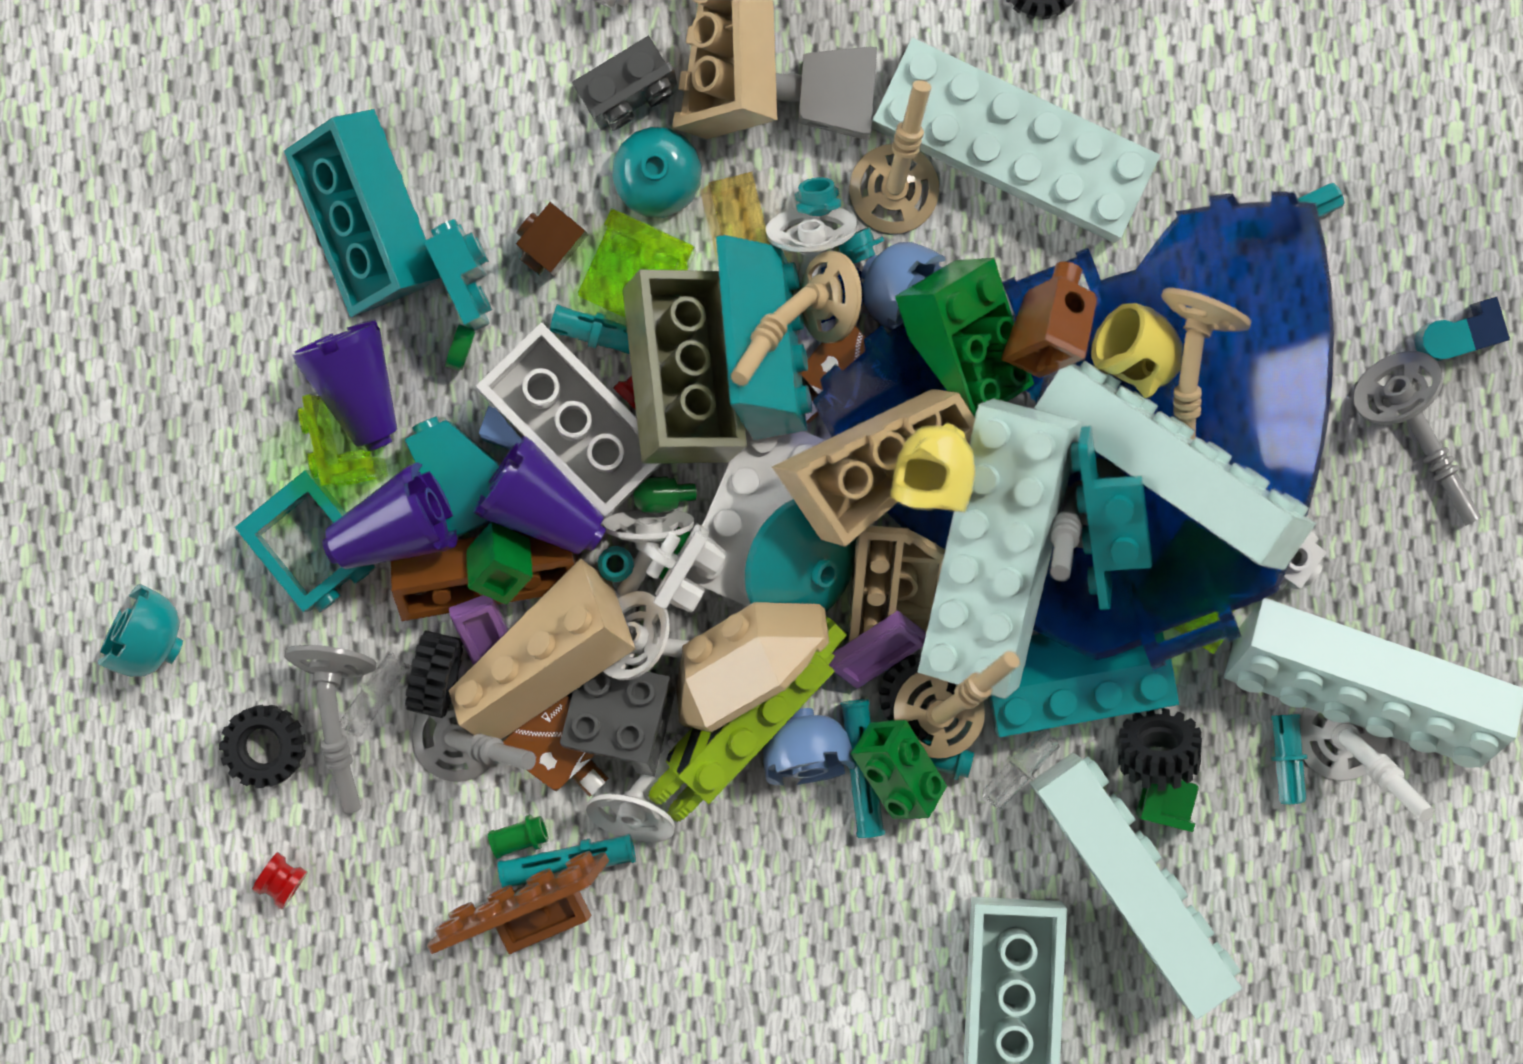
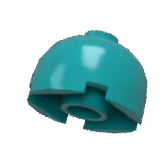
M649 127L634 132L621 143L613 159L612 179L618 196L629 209L644 217L665 218L680 212L693 202L701 186L702 166L696 149L684 135L670 128Z
M138 584L128 595L136 600L131 609L126 608L123 613L119 610L100 650V653L106 656L98 660L99 665L129 677H144L154 673L164 661L172 664L183 645V639L177 637L180 620L175 607L160 593L142 584Z

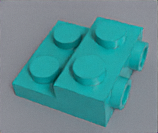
M456 219L444 222L431 230L433 237L425 240L424 243L463 324L476 331L490 324L485 313L492 310L491 304L481 285L478 286L476 280L487 275L482 264L489 262V259L478 237H475L472 232L466 234L462 225H458Z

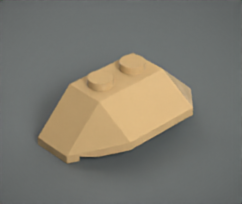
M869 526L857 536L851 586L848 643L896 611L901 612L927 633L946 549L907 528Z
M754 602L684 644L676 686L679 723L684 727H693L713 732L784 691L808 666L815 652H821L829 643L825 609L820 604Z

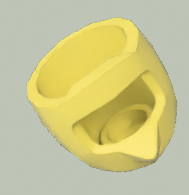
M1136 303L1122 304L1108 314L1097 329L1092 343L1091 357L1097 369L1134 385L1144 398L1153 396L1159 387L1167 385L1181 370L1183 344L1177 331L1167 318L1154 309Z
M947 423L944 426L921 427L913 433L905 442L898 456L890 498L905 506L916 509L928 510L937 508L965 513L972 495L976 472L973 450L965 440L964 432L954 425Z

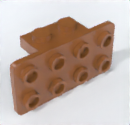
M590 851L581 853L567 861V868L553 874L551 868L542 870L526 880L528 884L526 886L513 890L512 886L508 885L490 894L487 897L489 902L477 907L474 906L473 902L457 907L448 914L450 920L435 928L436 935L427 944L430 953L434 954L496 928L508 954H512L587 922L592 915L580 891L589 887L607 865L609 859L606 853L603 852L592 856Z

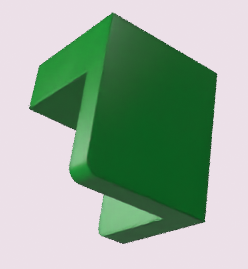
M490 522L467 548L468 589L507 605L533 578L530 540L522 534L497 523Z
M1181 780L1180 788L1173 789L1171 783L1166 784V790H1158V784L1152 783L1150 789L1142 788L1135 815L1142 820L1194 832L1196 823L1191 821V816L1199 787L1195 783L1190 782L1187 784Z

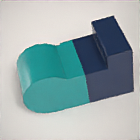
M1498 297L1470 304L1473 317L1454 323L1448 320H1437L1422 326L1414 339L1415 349L1418 352L1432 356L1436 361H1441L1509 341L1510 337Z

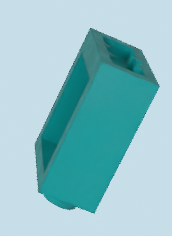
M304 470L234 528L303 612L316 608L321 613L341 597L337 591L339 587L349 579L354 584H357L368 576L376 566L372 564L351 569L340 567L311 592L307 593L261 536L310 495L333 523L346 514L345 510L315 473L311 470Z

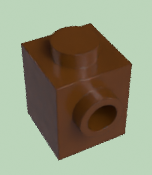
M549 202L539 216L534 212L531 213L517 230L516 234L521 238L517 241L516 245L524 252L519 260L539 276L547 270L555 277L586 239L588 233L553 203Z

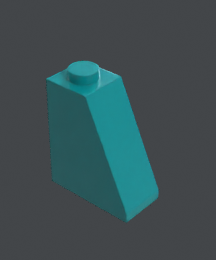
M437 416L413 426L412 429L415 434L406 438L405 441L415 463L422 464L419 472L424 474L430 471L438 481L449 502L453 517L446 519L448 532L456 529L457 537L490 523L491 521L473 513V508L481 494L487 497L490 493L488 489L490 483L488 482L500 463L451 421L439 422Z

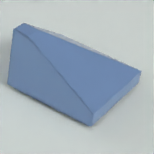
M488 406L479 431L480 437L486 442L510 450L516 443L520 444V436L496 408Z

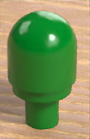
M668 476L647 478L633 492L635 506L640 511L648 514L671 512V510L678 508L679 502L696 501L697 497L694 483L677 484L675 478H668Z

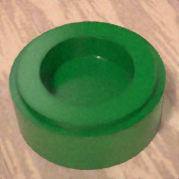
M461 324L458 325L444 367L459 372L463 370L476 333L474 329Z

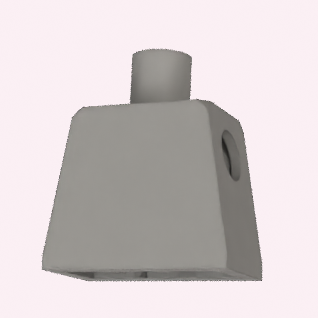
M870 46L803 54L802 75L776 73L777 101L800 103L799 124L870 140L877 47Z

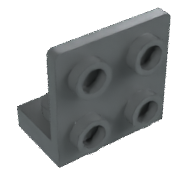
M648 35L574 80L572 84L599 129L603 130L609 126L612 131H615L631 122L635 118L632 111L648 102L652 108L670 98L674 94L671 88L677 85V80L670 62L665 63Z
M602 671L573 691L560 744L566 749L631 762L637 773L655 777L676 693L671 678L665 675L646 672L635 679L618 680Z

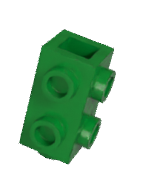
M907 720L870 722L851 752L863 775L892 819L929 818L947 788V784Z

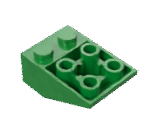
M995 258L954 260L895 296L909 340L946 390L960 394L974 418H976L979 404L993 398L1008 402L1034 385L1030 373L1001 360L1015 321Z

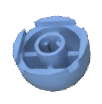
M899 242L885 248L878 256L870 257L862 269L861 277L864 279L862 288L863 302L871 317L895 334L905 336L907 331L895 296L943 268L939 266V262L946 261L945 256L913 242Z
M812 708L799 709L763 747V764L767 782L773 785L784 786L783 777L793 776L794 778H802L797 783V785L839 777L845 774L844 765L853 770L855 768V761L851 755L852 747L847 732L834 719L824 715H814Z

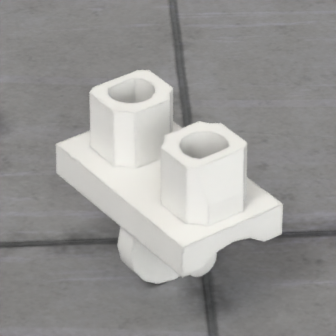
M696 523L678 555L674 553V550L681 539L674 534L668 533L662 545L651 541L647 542L643 550L653 560L646 573L658 579L664 567L670 568L655 592L656 598L653 603L665 610L670 603L680 609L689 612L694 611L705 588L686 578V574L693 564L714 576L726 557V551L708 538V529Z

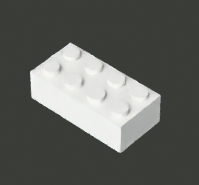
M542 322L476 385L478 392L522 436L525 435L531 439L597 508L604 516V519L609 517L644 480L649 478L663 464H642L637 418Z
M745 428L747 447L729 462L702 525L709 530L708 538L726 551V557L714 576L692 564L685 576L686 578L743 605H751L745 588V566L751 544L767 518L780 506L793 499L772 466L826 441L805 431L753 440Z

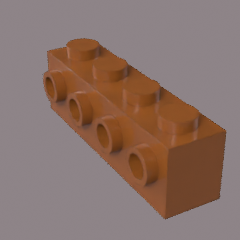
M515 531L528 537L530 540L533 578L510 602L542 597L578 561V556L571 551ZM477 537L457 540L456 546L447 551L391 561V591L401 621L450 613V607L483 596L478 592L468 589L466 551Z

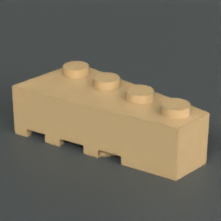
M692 0L698 3L696 18L692 26H688L686 44L691 45L688 70L681 71L678 89L684 91L681 112H674L672 128L704 139H711L776 121L777 94L773 0Z
M931 389L772 466V468L820 539L846 547L897 503L895 499L890 498L893 476L898 456L910 436L921 427L944 426L948 423L964 432L965 440L968 443L971 440L975 418L959 393Z
M580 558L449 689L459 726L473 735L484 734L503 739L634 651L636 648L612 581L606 580L600 572Z

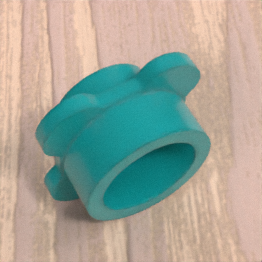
M817 177L807 179L799 184V191L795 193V200L800 202L796 205L799 213L810 216H823L841 207V200L836 198L839 195V189L828 178Z
M870 227L855 232L848 241L838 245L841 253L846 255L855 264L874 256L875 252L872 246L885 240L883 236L874 239Z

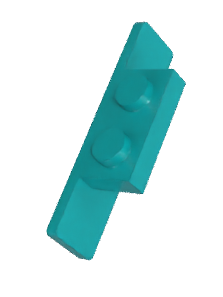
M1082 426L1079 442L1071 444V461L1073 471H1081L1083 485H1077V506L1079 513H1087L1088 526H1083L1082 529L1084 554H1092L1094 567H1088V587L1090 595L1098 594L1099 609L1109 610L1112 595L1110 571L1151 568L1152 554L1142 476L1098 479L1091 426Z

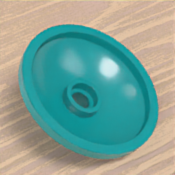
M794 499L786 502L767 518L751 544L745 566V588L750 604L754 602L820 604L826 613L839 600L850 582L853 574L856 538L846 547L821 540Z

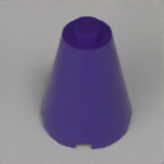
M376 320L347 327L348 331L336 335L332 333L297 349L295 354H292L297 367L356 447L365 445L367 451L376 450L391 443L393 440L390 434L397 430L382 337Z
M525 435L521 438L520 444L516 443L492 475L488 482L490 483L488 488L490 493L487 497L481 494L473 508V513L483 519L576 554H580L585 548L591 552L600 542L606 531V528L601 526L604 516L548 456Z
M418 462L405 467L326 529V538L323 539V549L330 562L333 564L338 563L343 569H351L443 552L455 547L457 544V530L448 532L446 519L453 517L452 510L441 486L432 473L428 471L421 474L419 469L422 464Z

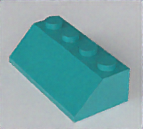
M374 109L332 117L284 150L350 318L415 293L441 278L424 243L426 238L421 228L419 217L414 210L401 172L396 165L386 140L385 132Z
M728 235L717 236L716 244L731 406L753 440L807 431L806 414L812 413V400L808 386H803L801 372L808 371L805 347L803 344H798L797 331L804 329L802 313L787 325V332L774 351L766 354L747 385L740 386L731 379V373L752 343L751 334L761 322V319L767 314H773L794 296L793 290L800 288L797 266L795 262L789 263L782 249L774 245Z
M1157 613L1103 622L1101 626L1092 624L1032 635L1019 688L1005 699L994 695L988 696L994 731L999 738L1180 705L1172 660Z

